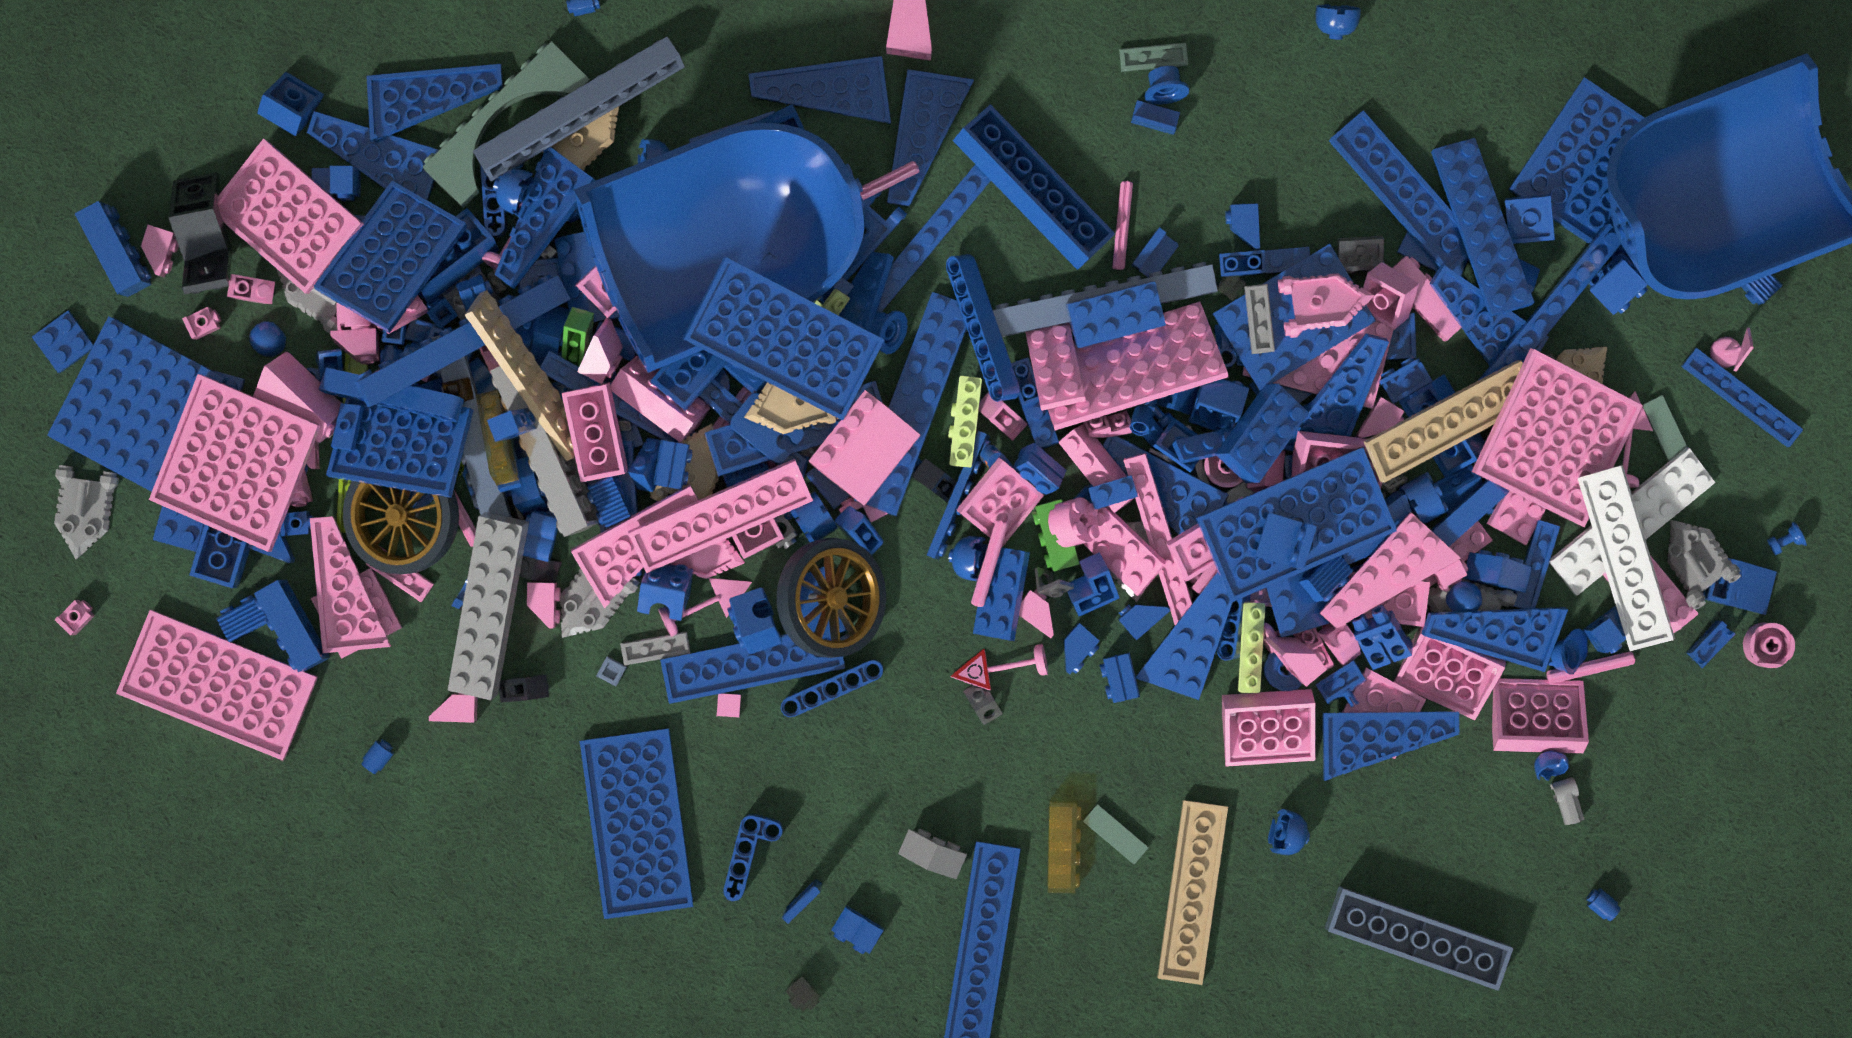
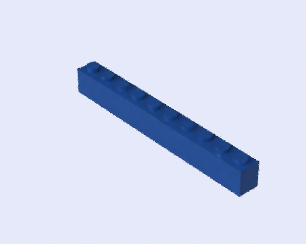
M547 274L538 279V285L531 287L529 284L518 290L519 295L513 298L511 295H508L498 301L500 304L498 305L499 309L509 319L513 329L570 300L558 275L551 277L550 274ZM465 318L459 321V327L452 330L450 326L439 332L440 337L432 341L431 337L418 343L420 348L414 351L409 348L399 353L400 358L394 362L391 359L378 365L379 370L373 373L371 370H368L358 375L360 380L354 383L366 405L370 407L481 348L485 343L469 320Z

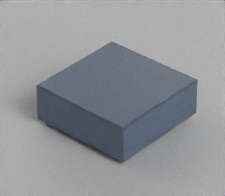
M607 656L596 676L617 686L627 666Z

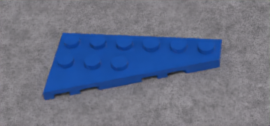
M882 56L749 74L751 96L753 98L891 124Z
M907 70L892 171L914 161L919 167V173L891 186L887 203L910 207L974 82L973 79Z
M315 111L313 112L307 131L308 134L385 189L391 181H394L429 201L435 180L424 170V160L431 153L436 154L439 150L392 135L371 142L370 128Z
M1445 265L1439 267L1429 283L1489 366L1526 323L1525 320L1512 311L1490 317L1480 289ZM1547 335L1535 348V350L1539 352L1541 351L1544 344L1549 338Z
M1365 334L1308 405L1306 410L1309 414L1284 448L1285 450H1294L1298 431L1351 436L1389 344L1387 338Z
M1119 436L1107 437L1103 445L1126 476H1128L1124 459L1143 453L1147 454L1167 522L1178 535L1198 524L1197 517L1224 506L1229 497V494Z

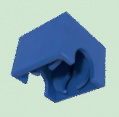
M1623 251L1601 269L1589 282L1591 285L1590 291L1613 315L1617 312L1623 313L1631 305L1629 303L1630 300L1635 296L1640 298L1648 290L1646 288V281L1632 260Z
M1225 379L1201 385L1188 422L1213 431L1235 427L1236 422L1239 421L1242 415L1249 388L1245 387L1241 382H1230Z
M667 564L651 572H645L640 585L637 612L650 614V607L653 604L662 603L670 611L669 619L681 621L690 597L693 569L682 564Z
M758 588L729 599L731 607H728L727 610L731 621H733V630L741 648L746 647L748 653L753 654L782 644L780 632L777 631L772 618L774 613L763 588Z

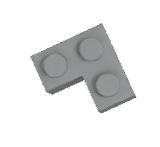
M909 829L898 854L926 870L957 879L967 854L959 850L960 846L949 841L946 845V841L937 837L932 839L930 838L931 833L919 829L916 832Z

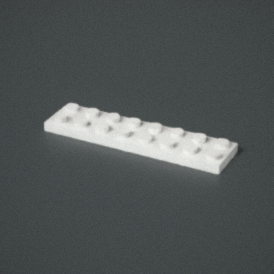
M1686 447L1631 492L1645 540L1715 483L1690 448ZM1592 525L1555 554L1549 561L1576 596L1606 573Z
M1623 465L1579 477L1578 482L1629 650L1633 651L1674 640L1673 629Z

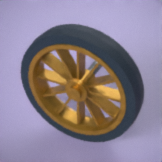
M352 481L344 499V528L351 546L367 564L386 573L412 574L434 565L448 552L455 539L459 524V507L454 490L452 498L432 495L435 504L413 509L414 504L425 493L417 492L408 502L409 490H403L400 497L399 489L390 487L392 500L379 485ZM372 489L389 506L388 508L367 502ZM365 506L386 512V517L366 522ZM436 507L437 523L418 518L422 510ZM387 520L389 524L373 540L367 525ZM412 521L435 528L430 541ZM394 527L389 550L386 552L377 544ZM409 530L425 546L416 554ZM400 533L402 534L407 557L395 556Z
M840 538L815 540L798 549L783 568L777 588L778 614L786 634L802 650L826 658L851 655L862 649L872 640L883 620L886 607L884 578L875 559L860 545ZM833 555L842 558L836 575L834 574ZM823 557L825 578L815 563ZM850 563L856 572L842 584ZM809 569L821 589L803 580ZM860 578L863 592L847 594L846 590ZM801 586L816 592L810 593L809 599L800 600ZM863 595L862 610L847 603L848 597ZM818 602L819 605L803 618L800 604ZM843 607L860 615L855 626ZM821 613L815 632H812L807 624ZM838 616L848 631V633L841 638L839 631ZM828 620L830 624L831 640H825L822 638Z

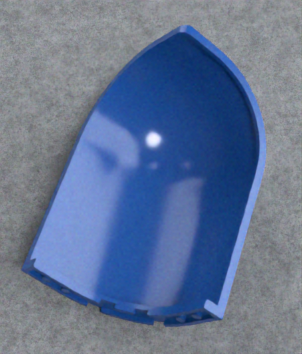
M1807 53L1655 112L1632 126L1617 142L1607 166L1608 191L1613 225L1621 245L1646 283L1658 293L1677 299H1699L1715 296L1852 243V190L1844 180L1839 169H1833L1829 160L1832 157V153L1826 137L1821 138L1818 126L1822 125L1819 109L1818 67Z
M755 123L728 128L574 189L586 240L589 246L592 245L595 255L593 260L612 306L616 307L620 315L618 319L648 373L703 350L682 338L724 256L813 302L827 292L850 267L858 253L864 233L862 208H865V203L860 195L863 188L859 179H854L849 164H844L837 152L820 137L806 130L783 124ZM768 246L781 256L778 260L768 253L758 265L754 263Z

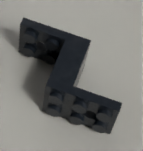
M217 172L173 181L168 218L184 259L182 280L184 294H197L205 290L222 289L229 286L232 245L217 205L219 176Z

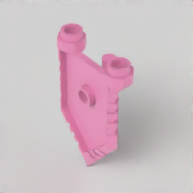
M1338 273L1328 274L1327 276L1319 275L1318 277L1310 276V278L1303 277V279L1291 276L1282 277V279L1278 280L1279 293L1292 295L1295 319H1289L1288 322H1284L1285 336H1290V338L1298 337L1303 330L1308 328L1312 330L1316 327L1321 329L1322 327L1329 328L1330 326H1346L1352 320L1353 315L1355 316L1358 313L1357 311H1360L1362 306H1365L1375 295L1363 288H1359L1356 284L1353 285V282H1348L1345 277Z
M724 539L669 564L685 565L693 569V574H696V576L707 579L717 575V573H722L723 570L727 571L729 568L732 569L742 565L745 561L737 551H734L735 548L730 545L729 540Z

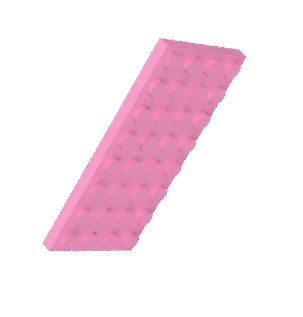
M1201 302L1163 313L1166 326L1082 348H1077L1075 340H1073L1086 401L1048 409L1054 429L1058 430L1227 378V369Z
M150 610L116 694L280 760H285L318 676L305 671L298 672L297 669L293 670L288 664Z

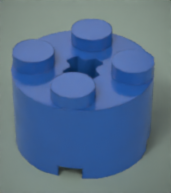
M1428 472L1403 484L1399 488L1400 492L1406 494L1412 514L1423 524L1449 511L1444 500L1440 499L1443 496L1442 491L1437 484L1432 485L1433 480Z
M815 491L810 493L812 502L790 511L809 542L823 539L838 529Z

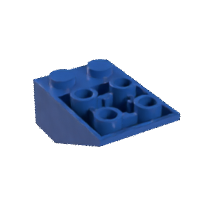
M1728 558L1732 564L1739 567L1741 577L1732 583L1721 577L1702 592L1705 596L1704 600L1766 615L1777 572Z

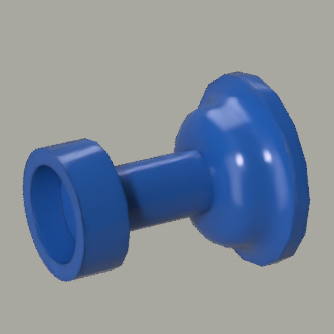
M1158 399L1138 405L1150 407L1154 412V416L1158 419L1157 424L1161 428L1168 425L1174 418L1169 412L1164 414L1156 405Z
M1794 521L1788 529L1789 534L1779 539L1775 537L1767 539L1775 555L1782 553L1781 547L1792 542L1796 545H1807L1801 530Z

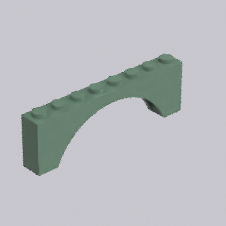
M552 41L548 45H542L536 52L538 55L532 61L528 59L521 66V72L516 76H510L504 83L505 87L500 92L498 90L489 97L488 100L490 102L487 105L478 107L472 114L473 118L468 123L463 122L456 129L457 134L453 138L448 137L440 145L441 149L436 154L431 153L424 160V170L462 208L479 193L475 180V154L473 150L478 148L485 130L503 110L529 97L539 95L567 96L578 87L590 82V79Z

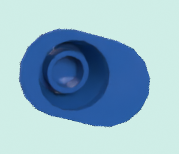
M1574 629L1565 639L1557 641L1548 665L1573 675L1587 657V636L1584 631Z

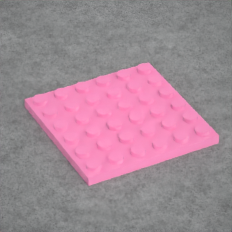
M1530 348L1472 472L1585 527L1589 515L1578 478L1614 467L1643 405Z
M198 374L149 500L267 552H272L321 425L207 376Z

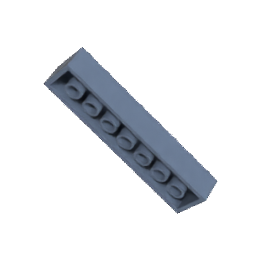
M1341 886L1338 888L1325 925V929L1328 932L1498 991L1513 948L1508 944Z

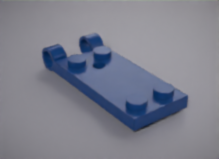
M882 191L863 200L865 203V208H862L864 227L867 229V232L863 235L856 257L842 276L846 281L866 261L870 253L874 252L900 224L899 222L907 216V213L898 207L885 221L869 207L875 198L881 195Z

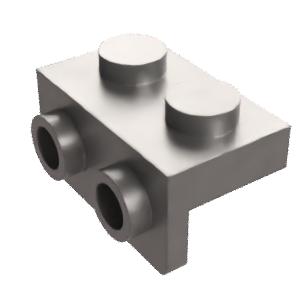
M1383 236L1338 238L1337 256L1347 273H1356L1358 270L1370 272L1381 262L1385 264L1383 260Z

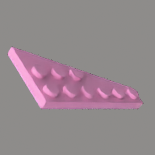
M690 484L571 549V553L604 608L617 593L621 592L633 576L635 577L643 568L628 531L698 501L699 499Z
M1409 513L1396 527L1397 531L1390 534L1319 613L1335 628H1338L1461 558L1415 515Z
M335 517L310 518L323 653L391 647Z

